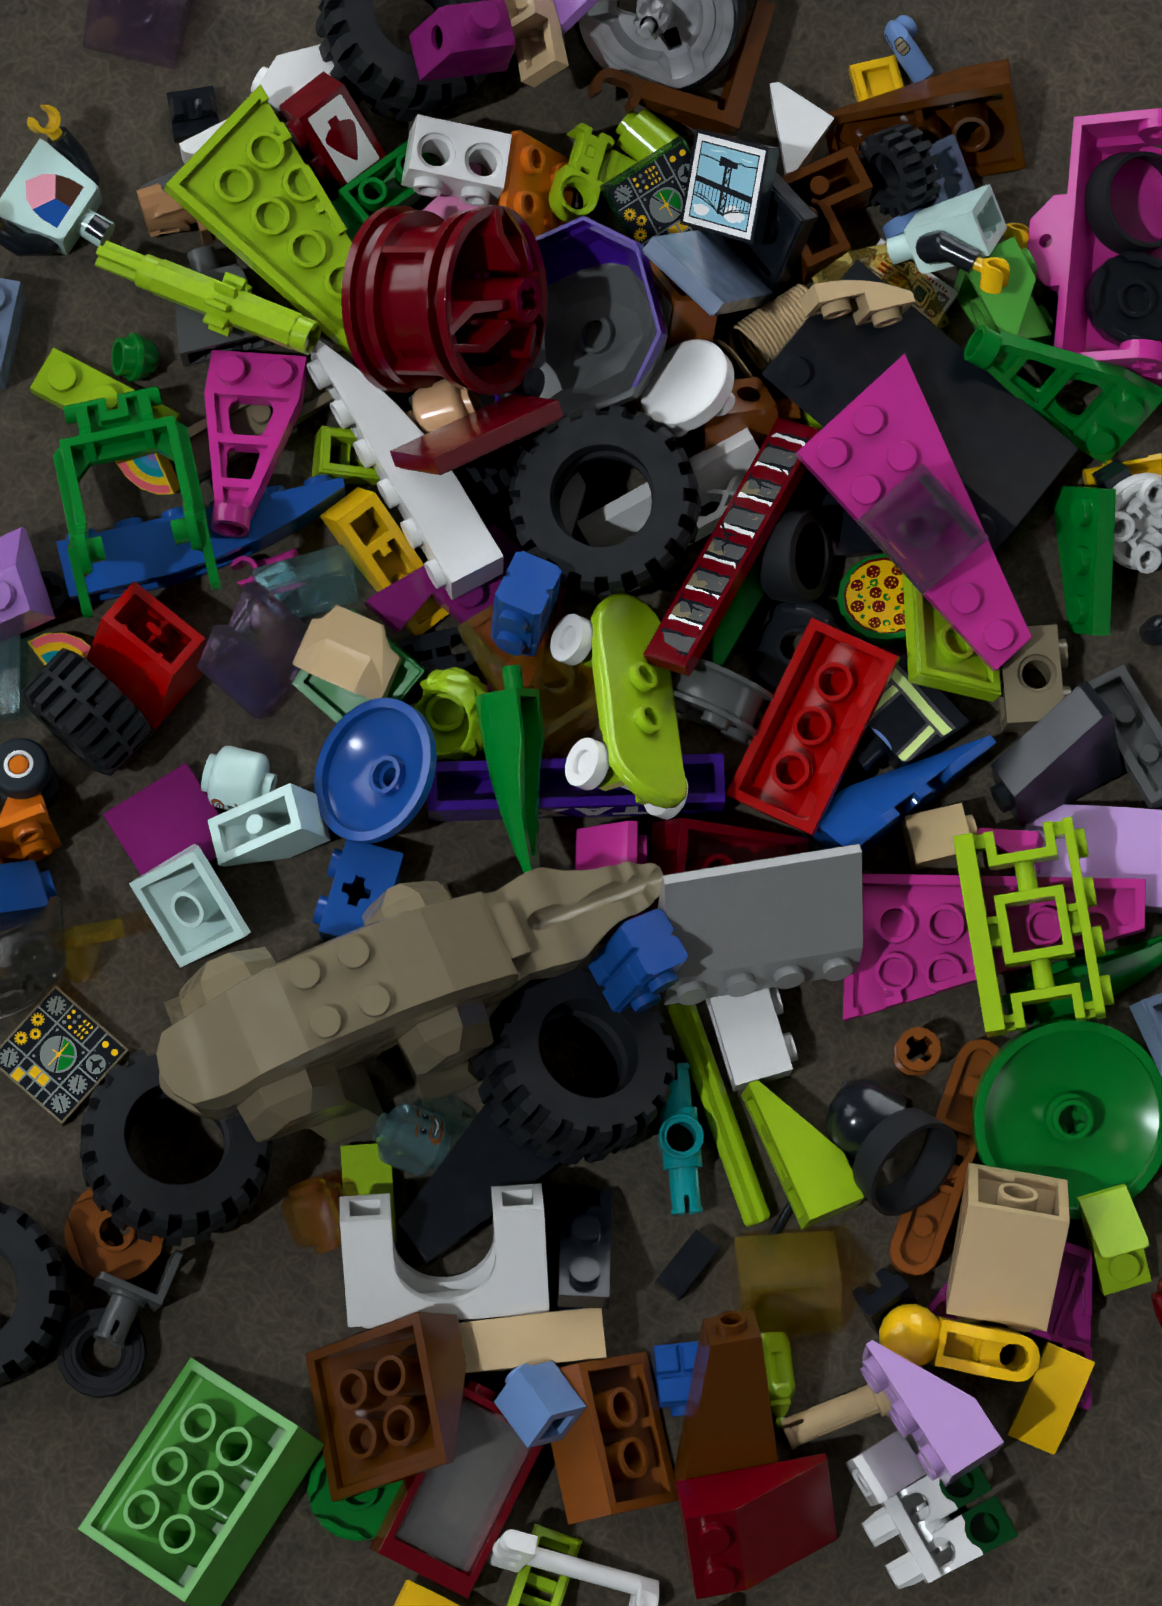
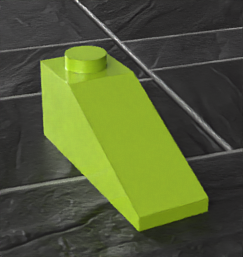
M759 1080L748 1083L741 1096L801 1230L856 1208L864 1196L853 1178L854 1162L849 1164L844 1152Z

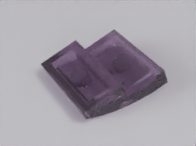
M260 582L245 583L229 624L213 626L197 668L254 719H262L274 707L298 674L300 668L292 663L308 627Z

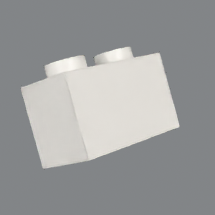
M777 987L754 990L752 993L742 997L724 995L705 999L733 1092L745 1089L748 1083L755 1080L765 1083L790 1076L793 1070L791 1062L797 1061L798 1055L791 1033L782 1034L777 1015L784 1013Z

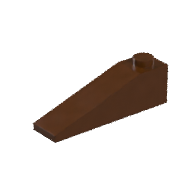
M1009 58L961 67L827 112L834 117L825 134L829 155L851 145L856 154L859 155L861 154V151L858 149L859 145L865 142L864 138L897 124L902 123L904 125L908 123L913 125V130L919 129L924 133L922 142L929 139L932 144L948 135L954 134L970 176L982 177L1026 168L1018 105Z

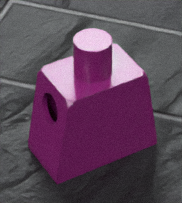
M484 0L440 7L409 35L420 82L506 71L515 49V38L505 0ZM436 42L442 43V46H441L440 49L438 48Z

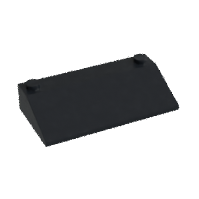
M858 259L839 280H863L885 283ZM912 305L902 314L901 321L882 328H874L873 322L856 326L852 311L844 316L827 320L823 319L822 314L807 317L763 369L761 374L821 426L825 427L905 353L993 552L997 550L1079 449L1022 399L1016 398L986 370L964 359V349Z

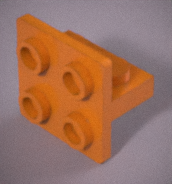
M521 130L512 131L510 133L512 138L504 189L495 205L508 207L518 213L528 224L534 236L537 237L568 223L559 219L551 210L549 193L555 172L565 164L568 165L569 158ZM567 186L564 188L563 196L566 203L571 207L574 188Z

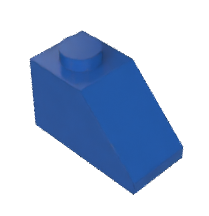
M35 860L0 864V932L54 914L50 901L57 899L58 894L49 870L40 872Z

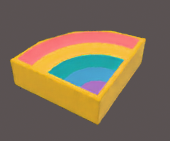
M158 452L115 461L124 476L142 490L162 495L175 494L180 489L179 481L169 459Z
M46 633L27 642L44 666L62 648L74 651L85 659L91 648L81 638L66 633Z

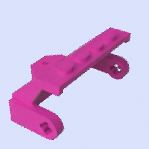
M1162 108L1074 117L1067 194L1053 195L1030 219L1029 225L1030 238L1027 249L1035 260L1038 270L1036 276L1046 287L1058 294L1054 347L1092 357L1096 361L1123 366L1150 382L1162 386V338L1159 341L1132 339L1122 342L1120 347L1104 340L1092 327L1085 309V290L1092 273L1104 261L1119 255L1104 246L1095 236L1089 225L1085 211V191L1088 180L1094 169L1111 155L1121 152L1140 151L1154 152L1162 155V149L1154 147L1162 145ZM1133 158L1123 164L1113 178L1110 189L1111 209L1117 223L1129 236L1142 242H1158L1162 238V175L1148 162L1139 158ZM1162 246L1149 253V255L1162 260Z

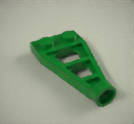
M981 325L973 332L964 350V359L986 370L1016 398L1022 399L1079 448L1078 450L1106 464V460H1110L1162 402L1161 387L1123 366L1096 361L1092 357L1002 331L997 333L985 325ZM1028 359L1041 362L1056 369L1040 388L1033 387L1016 374ZM1069 380H1081L1095 384L1102 389L1081 415L1070 413L1055 398Z

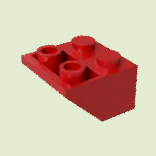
M133 581L102 617L86 660L113 682L142 712L149 726L156 730L219 656L204 636Z

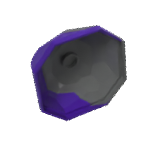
M581 216L535 237L544 262L548 293L544 337L539 354L532 367L541 369L545 375V386L539 397L558 400L562 413H568L570 418L582 415V407L596 405L598 411H608L610 405L620 406L638 398L645 391L663 358L668 337L662 294L650 261L643 254L644 251L642 249L644 245L586 216ZM512 394L494 395L495 402ZM554 422L543 428L547 431H550L555 426H557L556 422Z

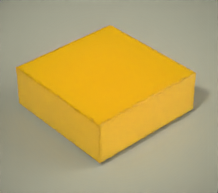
M895 55L849 65L848 71L857 102L904 87Z

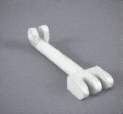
M513 1529L507 1530L494 1543L487 1558L488 1563L492 1566L517 1573L525 1565L629 1593L631 1594L629 1606H658L660 1595L658 1580L537 1547L538 1536Z

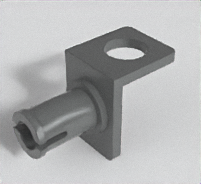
M176 1250L169 1257L154 1293L108 1273L100 1272L95 1278L93 1286L106 1291L111 1298L93 1337L104 1343L108 1339L113 1326L116 1325L108 1345L123 1349L138 1309L145 1308L155 1312L162 1305L183 1252Z

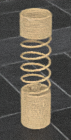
M796 284L792 289H788L784 294H780L776 299L769 301L768 304L761 306L760 309L753 311L752 314L738 321L736 325H731L728 332L730 347L717 338H713V342L719 343L734 357L745 378L753 377L737 353L732 331L736 329L747 354L754 364L763 371L807 319L800 298L809 289L803 284ZM640 396L620 405L625 407L629 414L636 415L638 412L646 414L642 407Z

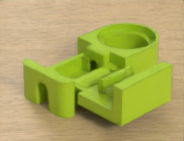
M584 123L578 124L567 133L568 136L575 139L568 165L565 164L555 172L549 193L551 210L559 219L566 222L589 214L596 207L601 190L604 191L607 187L613 188L642 169V165L638 161L613 149L609 153H605L614 146L613 138L603 132L598 136L592 135L593 128ZM570 186L580 192L583 198L582 209H574L566 203L563 196L565 187Z

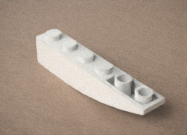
M319 340L311 353V362L306 364L308 372L317 388L321 390L326 387L334 401L330 403V408L342 429L350 427L357 439L353 446L363 466L366 469L373 466L381 481L377 482V487L385 504L390 509L396 506L405 521L401 522L400 525L408 543L413 549L420 546L428 561L424 563V566L433 585L437 589L444 586L451 600L503 574L504 556L452 470L443 475H435L395 467L390 450L423 436L422 431L390 397L372 385L359 369Z

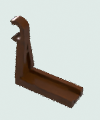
M756 0L753 11L747 10L745 31L741 43L731 59L719 102L646 81L614 68H605L595 75L588 87L589 99L591 100L601 93L602 83H609L624 89L628 93L629 99L624 105L628 114L639 104L695 130L708 129L732 136L740 127L776 4L765 0Z

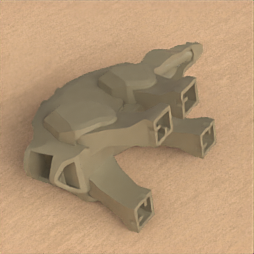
M630 861L590 870L563 871L540 867L525 872L495 892L482 893L480 891L457 898H452L446 883L440 884L438 881L400 883L388 888L367 908L362 915L364 926L276 963L266 947L231 952L210 960L180 989L178 997L164 1002L172 1026L161 1033L156 1053L160 1071V1088L170 1099L201 1117L211 1120H227L241 1115L258 1143L274 1140L303 1129H311L332 1143V1145H336L387 1123L364 1063L354 1064L378 1055L397 1044L399 1045L398 1051L424 1106L478 1083V1080L474 1075L469 1059L494 1043L486 1009L509 997L530 980L556 977L574 970L609 930L644 912L660 895L662 870L654 863L635 864Z

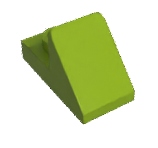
M1123 1183L1076 1197L1089 1250L1092 1251V1262L1098 1286L1104 1296L1151 1282L1144 1248L1150 1244L1127 1186Z

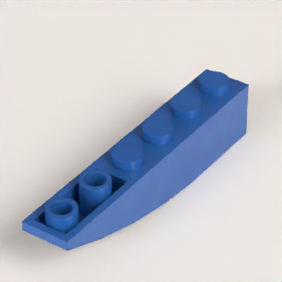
M318 475L305 480L304 486L287 490L281 485L266 487L251 519L249 534L240 538L222 536L210 528L214 500L211 501L209 507L205 508L217 569L219 570L231 565L237 557H249L266 549L320 517L321 514L346 496L343 477L332 479L331 475ZM183 507L169 509L161 514L162 518L143 522L142 518L124 519L114 524L115 529L95 533L94 529L89 528L91 538L102 537L107 558L105 561L96 562L94 564V571L85 577L91 604L119 598L133 581L148 592L170 587L208 574L203 552L192 550L190 542L179 545L175 544L170 520L184 518ZM67 534L66 540L57 541V547L69 599L73 608H78L81 606L67 550L70 539L69 534Z

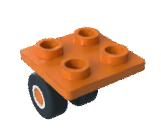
M27 738L11 739L0 745V795L5 802L0 814V864L24 860L40 861L48 857L54 849L62 846L47 810L58 796L59 780L44 748L37 742Z

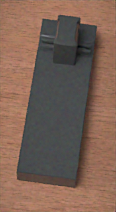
M1123 664L1088 682L1112 712L1123 766L1141 793L1148 808L1157 809L1162 806V727Z

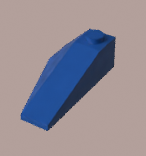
M989 735L844 788L837 795L833 796L813 838L823 850L860 844L862 854H864L899 826L904 816L914 814L987 756L997 742Z

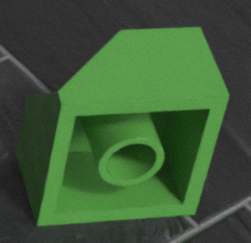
M1015 237L997 244L989 256L983 257V259L990 257L1003 258L1009 264L1008 286L1003 287L1000 294H990L980 289V272L973 270L969 274L959 269L953 289L958 293L956 299L973 331L981 325H985L997 333L1002 331L1043 344H1049L1052 337L1051 331L1054 330L1052 319L1047 309L1042 304L1037 306L1031 296L1036 281L1035 275L1038 273L1037 266L1030 251L1027 248L1021 249Z

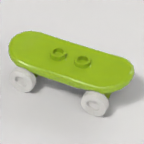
M626 593L613 594L606 597L596 606L591 616V621L576 614L566 615L556 625L551 637L550 649L554 659L570 666L577 665L583 661V665L592 667L599 726L602 731L603 741L605 742L604 744L588 737L579 740L568 754L565 764V775L571 785L584 790H592L597 786L604 791L617 787L627 789L635 795L636 803L644 805L649 814L667 820L675 817L683 808L688 795V782L683 766L671 671L648 664L643 655L661 622L656 613L636 596Z

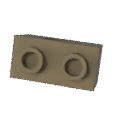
M1057 624L1027 626L1032 638L1000 666L1001 696L998 697L1001 733L1028 732L1071 693L1070 686H1063L1061 668H1067L1068 648L1066 639H1058ZM1027 669L1038 670L1045 677L1046 686L1040 689L1029 687L1023 681L1022 672Z

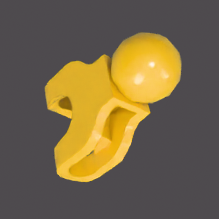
M903 1304L892 1309L883 1319L879 1329L880 1345L919 1367L931 1363L934 1366L979 1376L1021 1382L1031 1378L1037 1371L1040 1363V1353L1035 1342L1015 1330L982 1322L969 1323L960 1319L935 1316L928 1308L918 1304ZM1008 1344H1013L1015 1352L1012 1358L1005 1363H1001L1000 1352L1002 1348Z

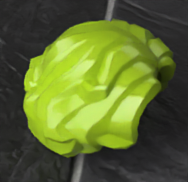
M461 668L436 669L428 675L427 679L420 681L419 684L423 689L422 698L417 703L411 704V706L421 712L432 729L436 743V762L470 761L473 757H476L478 752L483 750L475 696L489 693L487 686L481 683L478 677L471 675Z

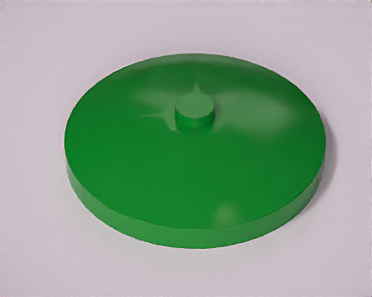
M1071 1018L1051 1020L1029 1027L1027 1030L1018 1033L1007 1041L991 1058L978 1081L974 1093L971 1126L979 1159L982 1165L1068 1180L1070 1219H1082L1076 1197L1124 1183L1127 1186L1131 1199L1134 1198L1151 1181L1162 1163V1077L1155 1062L1132 1038L1112 1027L1091 1020L1080 1022Z

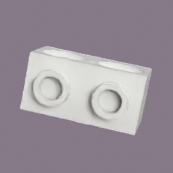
M418 114L409 132L401 185L412 187L416 193L424 196L434 197L445 194L459 197L463 203L471 206L495 205L504 189L512 134ZM433 153L437 155L443 165H429L423 159L422 154ZM476 162L484 165L489 171V176L475 174L470 169L469 163Z

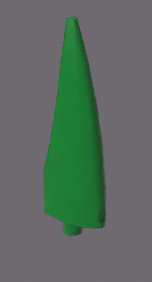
M508 665L502 667L504 690L475 696L487 767L499 811L513 850L525 873L535 868H540L538 812L540 768L545 737L540 690L524 688L522 665Z
M1162 934L1128 946L1105 951L1106 955L1096 956L1099 976L1110 975L1113 998L1162 964ZM1086 956L1057 960L1051 963L1055 986L1080 982L1083 1002L1093 1001ZM1032 971L1014 978L1018 989L1001 996L1003 1009L1007 1015L1013 1013L1010 994L1035 990ZM1072 998L1023 1006V1008H1026L1034 1026L1051 1020L1076 1019Z

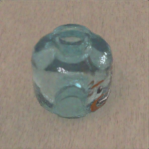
M401 1103L394 1107L389 1114L384 1112L379 1116L373 1129L372 1139L378 1142L377 1153L383 1163L410 1174L421 1176L431 1168L436 1170L443 1162L449 1150L451 1135L446 1131V1125L440 1115L412 1104Z

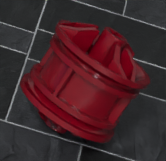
M484 205L473 210L459 211L452 214L446 220L433 212L416 210L408 206H388L374 212L365 220L354 237L347 255L342 279V318L346 340L352 357L361 373L372 385L390 393H407L418 388H429L442 379H445L457 388L471 389L484 395L505 394L519 386L524 380L527 370L533 367L539 354L545 332L548 308L547 280L543 258L536 238L525 220L514 210L502 205Z

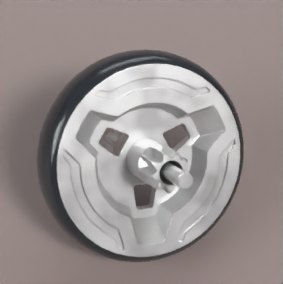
M599 0L574 24V28L585 54L599 71L605 68H614L646 81L688 92L716 77L735 55L745 31L747 0H637L636 13L619 9L617 7L618 0ZM672 27H677L682 44L671 48L661 33Z

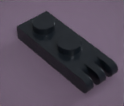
M562 1187L558 1307L609 1308L612 1189H601L599 1205L591 1204L592 1188H582L581 1204H573L572 1187Z

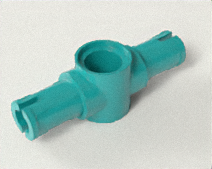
M676 1063L677 1080H673L668 1085L671 1093L666 1104L662 1107L663 1109L658 1111L660 1131L658 1133L657 1145L659 1152L662 1154L663 1171H668L672 1216L684 1215V1198L688 1200L689 1215L703 1213L698 1169L703 1167L701 1146L704 1133L702 1126L699 1124L697 1107H692L689 1063ZM675 1127L688 1129L693 1134V1147L684 1152L672 1149L666 1139L668 1131Z

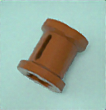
M922 1027L910 1028L904 1032L893 1048L894 1065L898 1071L906 1076L915 1075L920 1077L930 1072L941 1055L940 1041L935 1033ZM920 1042L924 1044L927 1050L923 1057L927 1062L925 1063L920 1058L914 1062L910 1061L906 1056L910 1051L907 1043L914 1047Z

